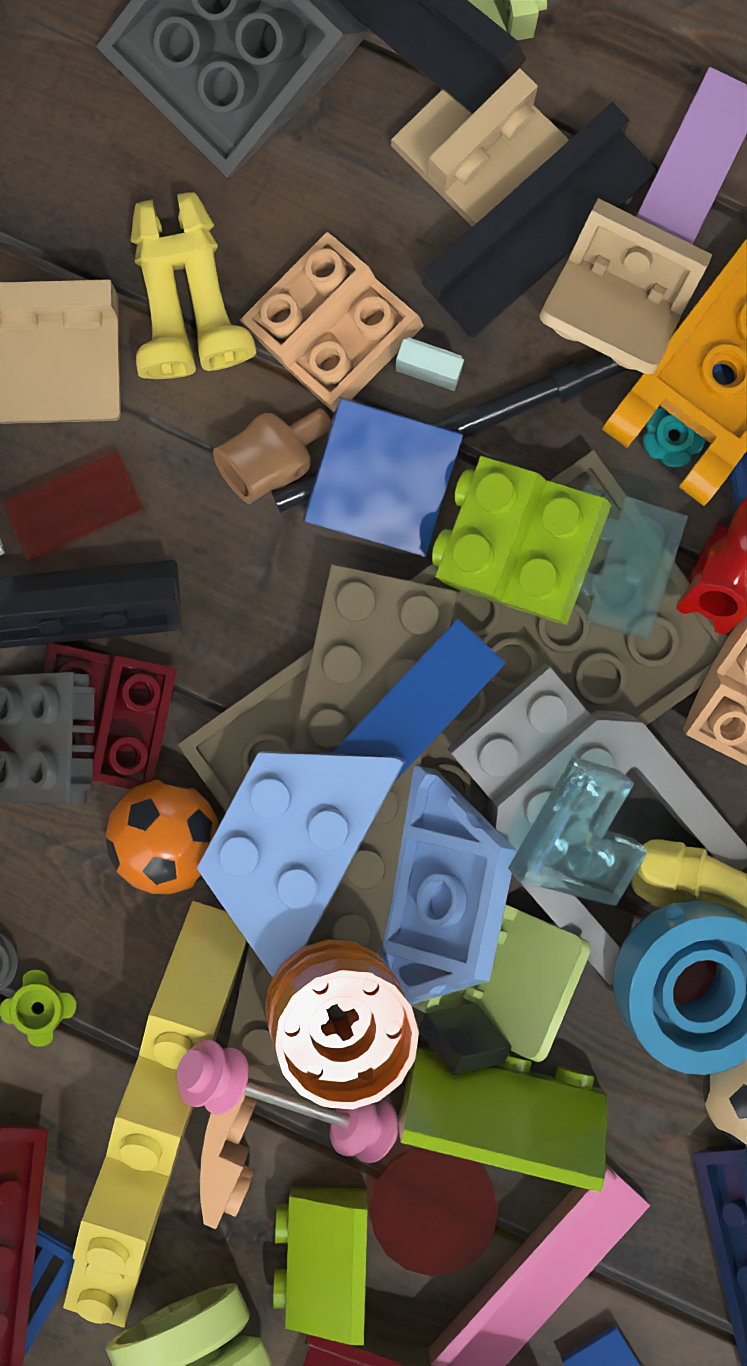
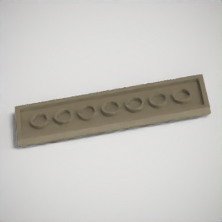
M331 565L291 752L298 754L332 753L450 628L457 591ZM423 752L394 782L307 945L327 939L354 941L379 955L381 954L393 897L414 765H421ZM249 944L227 1048H236L245 1055L248 1063L249 1079L294 1088L282 1073L264 1014L267 988L273 977ZM338 1004L331 1005L326 1009L334 1022L345 1017L344 1011L340 1009Z

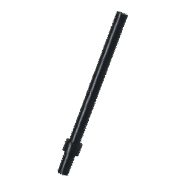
M603 353L577 364L570 359L549 368V375L432 424L463 434L462 438H465L556 399H559L561 404L583 396L586 394L585 387L629 369L618 365L611 357ZM317 471L299 478L284 487L271 490L280 514L308 503Z

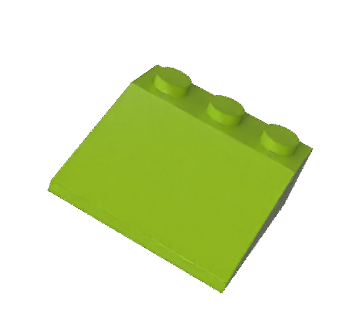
M417 1042L415 1061L409 1070L398 1115L400 1142L602 1193L605 1181L608 1095L602 1088L593 1086L595 1076L592 1074L557 1066L555 1076L531 1071L532 1060L511 1053L508 1054L503 1064L453 1075L431 1045Z

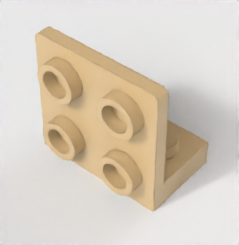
M111 280L0 282V424L119 420L121 417L118 294Z

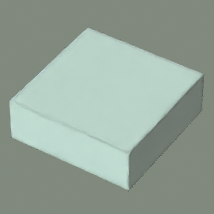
M407 337V339H403L396 359V371L455 391L462 372L464 359L456 353Z

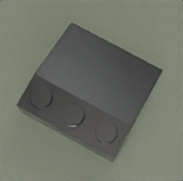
M131 0L96 47L229 178L331 80L370 31L339 0Z

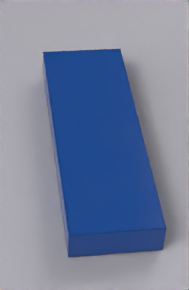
M457 619L340 743L332 754L379 757L385 755L398 756L406 760L397 776V780L506 663L464 623Z

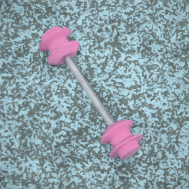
M202 1040L195 1044L182 1057L177 1068L179 1094L185 1104L192 1107L204 1105L209 1112L221 1115L232 1110L244 1094L331 1123L330 1140L336 1152L343 1156L350 1157L355 1155L362 1162L374 1163L381 1160L389 1152L397 1138V1114L394 1107L388 1101L381 1099L380 1101L355 1109L336 1108L334 1111L248 1082V1063L245 1055L236 1048L222 1049L217 1042L212 1040Z

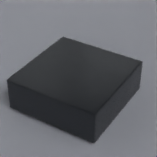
M477 1003L425 1013L418 1029L453 1075L503 1064L512 1048Z

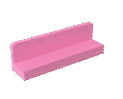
M605 1163V1181L602 1193L575 1186L429 1347L430 1364L432 1366H506L650 1207V1204Z

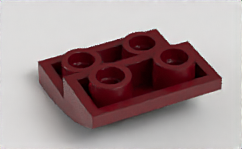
M49 643L46 645L41 673L74 672V674L89 675V687L96 688V694L94 695V720H73V725L95 726V733H72V745L94 746V752H72V758L93 759L92 782L132 789L135 786L154 781L177 668Z

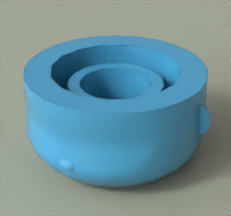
M696 900L670 903L651 912L637 923L628 934L615 959L612 981L615 1004L622 1022L653 1058L668 1068L686 1074L707 1075L727 1071L740 1065L741 1062L747 1059V919L730 907L715 902ZM697 961H715L717 963V972L708 990L701 997L690 1003L675 1005L673 1002V988L677 977L682 971Z

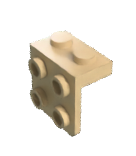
M598 198L564 269L540 312V320L545 325L553 328L563 338L579 341L611 357L613 361L624 368L636 369L645 374H653L663 358L669 344L667 342L672 337L681 315L710 262L712 254Z

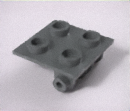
M61 672L0 676V802L86 804L87 791H93V759L72 758V752H94V746L72 745V733H95V726L73 725V720H94V695L96 694V688L89 687V675Z

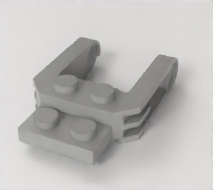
M543 664L447 748L488 796L483 817L516 849L512 874L560 929L584 938L590 943L591 951L588 961L610 986L613 984L615 959L620 947L539 854V849L544 844L558 839L621 784L629 769L632 768L682 828L693 836L713 858L740 871L747 867V846L644 723L631 716L628 712L603 710L588 712L552 668L546 664Z

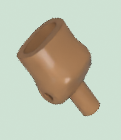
M321 408L316 409L290 426L273 413H263L257 416L242 432L214 448L215 464L230 488L244 502L251 504L271 490L284 487L299 479L308 471L311 457L305 446L329 432L331 420Z

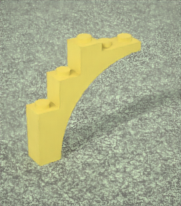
M192 901L149 1013L140 1053L116 1114L106 1157L81 1221L73 1254L75 1262L63 1308L78 1313L90 1322L110 1323L125 1328L159 1213L193 1109L192 1106L185 1104L180 1097L177 1068L182 1057L195 1044L202 1040H216L248 941L227 911Z

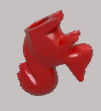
M747 496L735 511L729 529L721 522L716 523L712 534L699 554L697 565L688 580L690 586L680 597L676 609L683 615L698 612L714 621V631L722 635L727 634L747 616Z

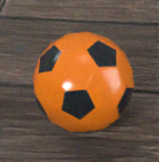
M154 780L132 788L120 798L111 811L106 831L107 853L117 873L132 887L151 894H173L189 889L203 879L197 867L219 827V820L209 802L195 788L177 781Z

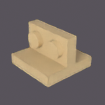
M519 68L473 114L441 90L391 139V146L473 227L564 146L569 139L534 106L538 85Z

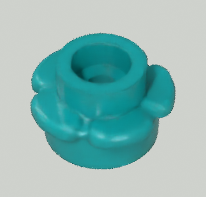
M663 407L658 408L645 425L647 433L643 436V445L646 452L651 458L658 459L669 467H680L688 464L691 461V456L698 454L705 443L703 437ZM670 430H677L680 434L679 440L671 441L668 437V432Z

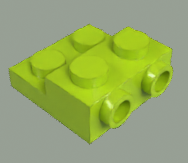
M480 456L476 470H465L457 483L455 502L461 509L453 531L444 529L435 542L432 561L435 566L439 567L435 577L453 589L567 626L612 504L603 497L547 481L539 473Z

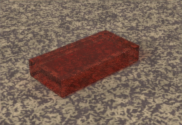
M118 451L2 502L26 559L29 562L145 512Z

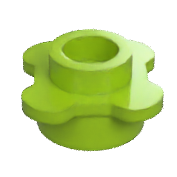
M31 970L23 976V986L15 993L13 998H7L1 1003L0 1016L5 1023L14 1024L19 1031L27 1034L30 1044L36 1047H43L53 1041L54 1029L63 1019L70 1018L75 1014L77 1002L71 993H61L51 985L46 972ZM35 1002H41L44 1005L42 1014L33 1012L32 1006Z

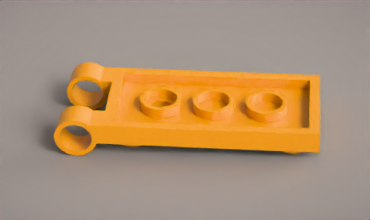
M747 239L667 342L669 344L655 373H644L602 428L604 432L628 448L658 407L661 406L711 443L679 485L680 489L703 506L713 497L747 451ZM718 364L729 366L734 372V382L729 385L718 383L712 374L713 367Z

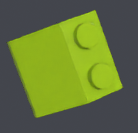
M291 1186L289 1204L277 1203L275 1243H288L287 1269H275L273 1309H286L285 1329L349 1345H364L368 1188Z

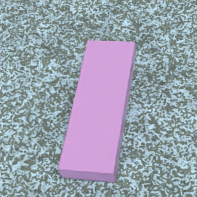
M709 67L636 216L637 218L693 245L747 134V84Z

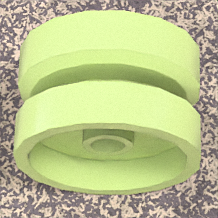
M234 1283L209 1288L156 1311L122 1331L108 1342L105 1348L112 1366H273L261 1338L243 1335L235 1337L245 1327L249 1320L250 1312L238 1285Z

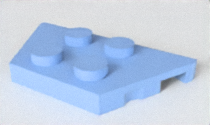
M261 751L257 754L202 857L197 870L272 977H274L281 963L300 948L307 946L406 760L398 756L386 755L379 757L332 753L298 754L278 751Z
M414 765L393 897L380 957L395 974L402 991L411 1005L490 981L516 855V849L436 769Z

